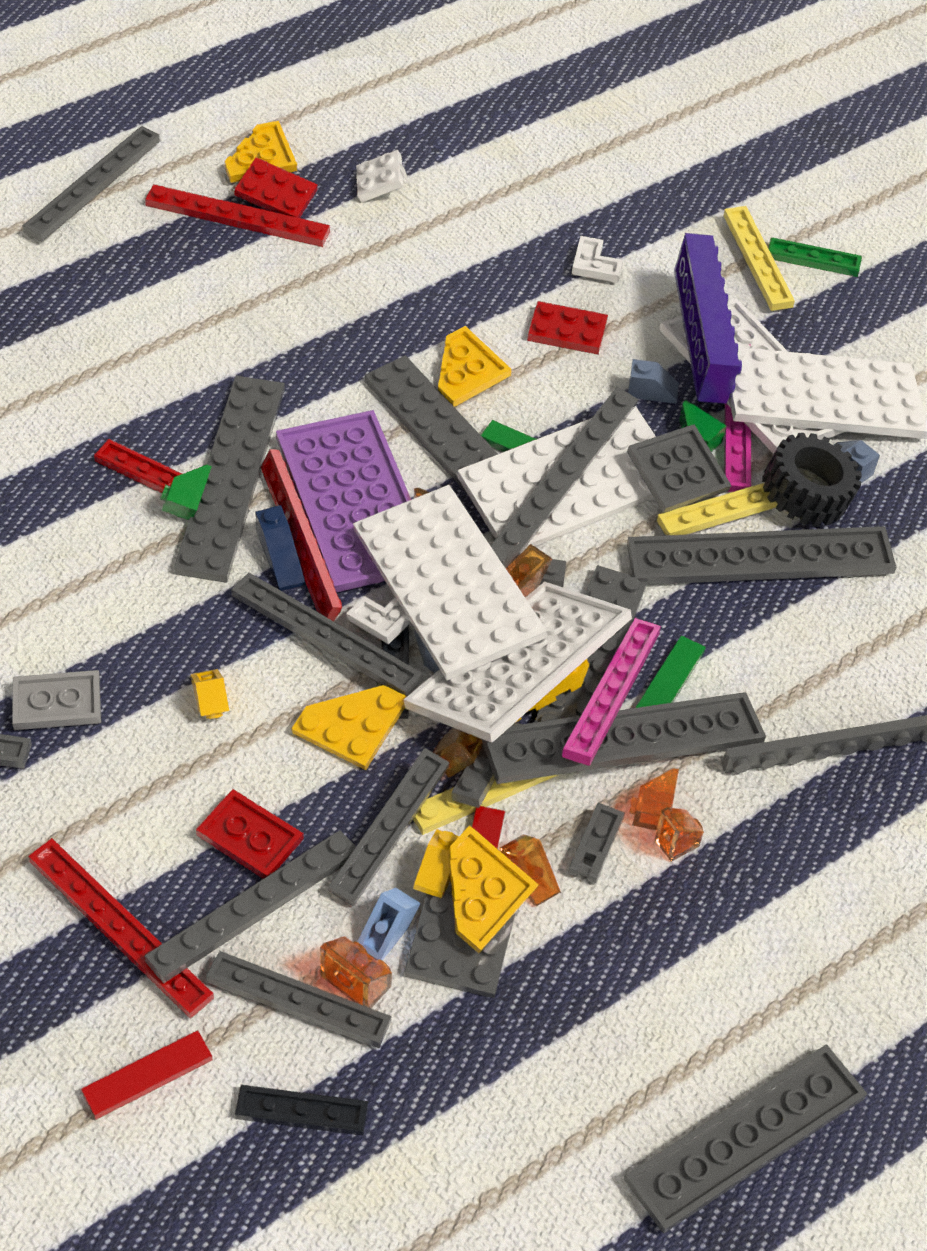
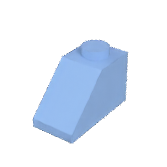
M397 888L381 893L355 946L375 959L383 961L408 929L420 903Z

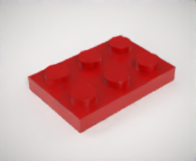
M255 157L234 189V195L266 210L300 218L317 192L318 184Z
M537 301L527 341L599 355L608 314Z
M234 789L228 793L196 829V835L263 879L277 871L304 839L301 831Z

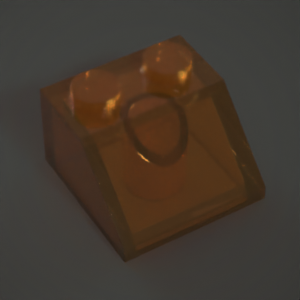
M344 936L325 942L320 947V976L353 1002L372 1008L392 987L390 967L380 959L375 960L359 942H352Z

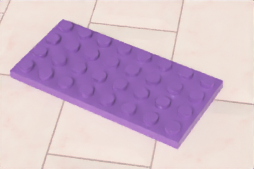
M374 410L277 430V442L301 501L305 516L309 520L310 528L314 538L317 540L322 558L325 560L330 578L333 580L336 592L385 581L355 533L353 523L410 501L411 498Z

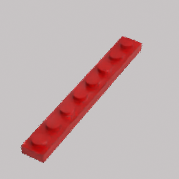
M153 184L145 198V203L148 207L319 247L324 246L330 233V225L155 184Z
M270 449L261 465L262 473L275 506L281 505L289 524L303 576L318 613L335 621L342 609L341 600L338 598L333 580L330 578L325 560L322 558L317 540L314 538L310 528L309 520L305 516L301 501L295 491L294 483L287 471L286 463L283 461L279 450Z
M53 838L28 856L30 863L190 1019L214 999V993L188 968L163 984L145 962V955L162 945V943Z

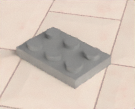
M99 670L13 677L14 730L101 723Z

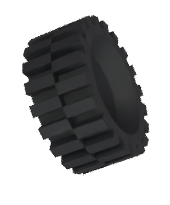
M798 433L796 437L792 434L786 440L783 439L780 442L762 476V482H765L763 490L764 492H770L767 498L770 503L775 501L778 503L776 509L780 513L783 510L788 512V518L793 520L794 517L800 518L799 523L805 525L808 521H812L813 526H820L822 522L827 526L831 525L833 520L837 522L844 515L862 482L859 480L862 475L861 471H856L859 467L858 463L850 461L852 455L848 451L843 453L840 444L837 442L835 445L830 444V439L825 436L820 440L817 438V434L810 433L809 437H806L805 433ZM797 468L815 473L829 486L818 485L809 481Z

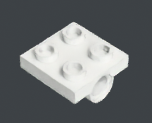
M398 150L385 153L380 157L357 165V195L361 202L399 189L408 182L406 171L402 165V156Z

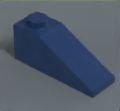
M281 505L255 511L256 532L278 589L284 591L304 586L305 579L290 527Z

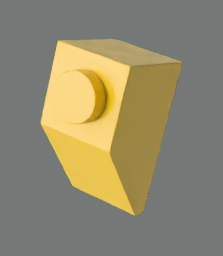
M218 669L190 674L198 712L201 716H206L207 719L222 717L223 712L229 711L224 677Z
M436 829L426 848L413 889L442 898L451 881L448 850L459 836L450 831Z

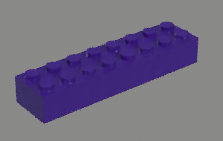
M685 233L674 268L697 401L727 404L730 393L735 391V379L741 373L742 361L738 359V343H735L734 340L735 327L731 325L732 312L727 306L728 294L724 291L725 278L721 276L722 264L721 261H718V246H715L713 235Z

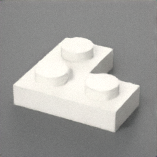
M580 236L572 274L618 283L623 260L601 256L604 240Z
M364 596L346 613L348 621L387 644L411 623L396 597L384 608Z

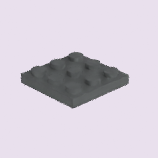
M695 424L629 445L627 453L663 513L728 492L732 486Z
M426 893L406 965L405 977L495 998L515 913L485 948L478 953L456 934L452 895L444 893L442 898Z

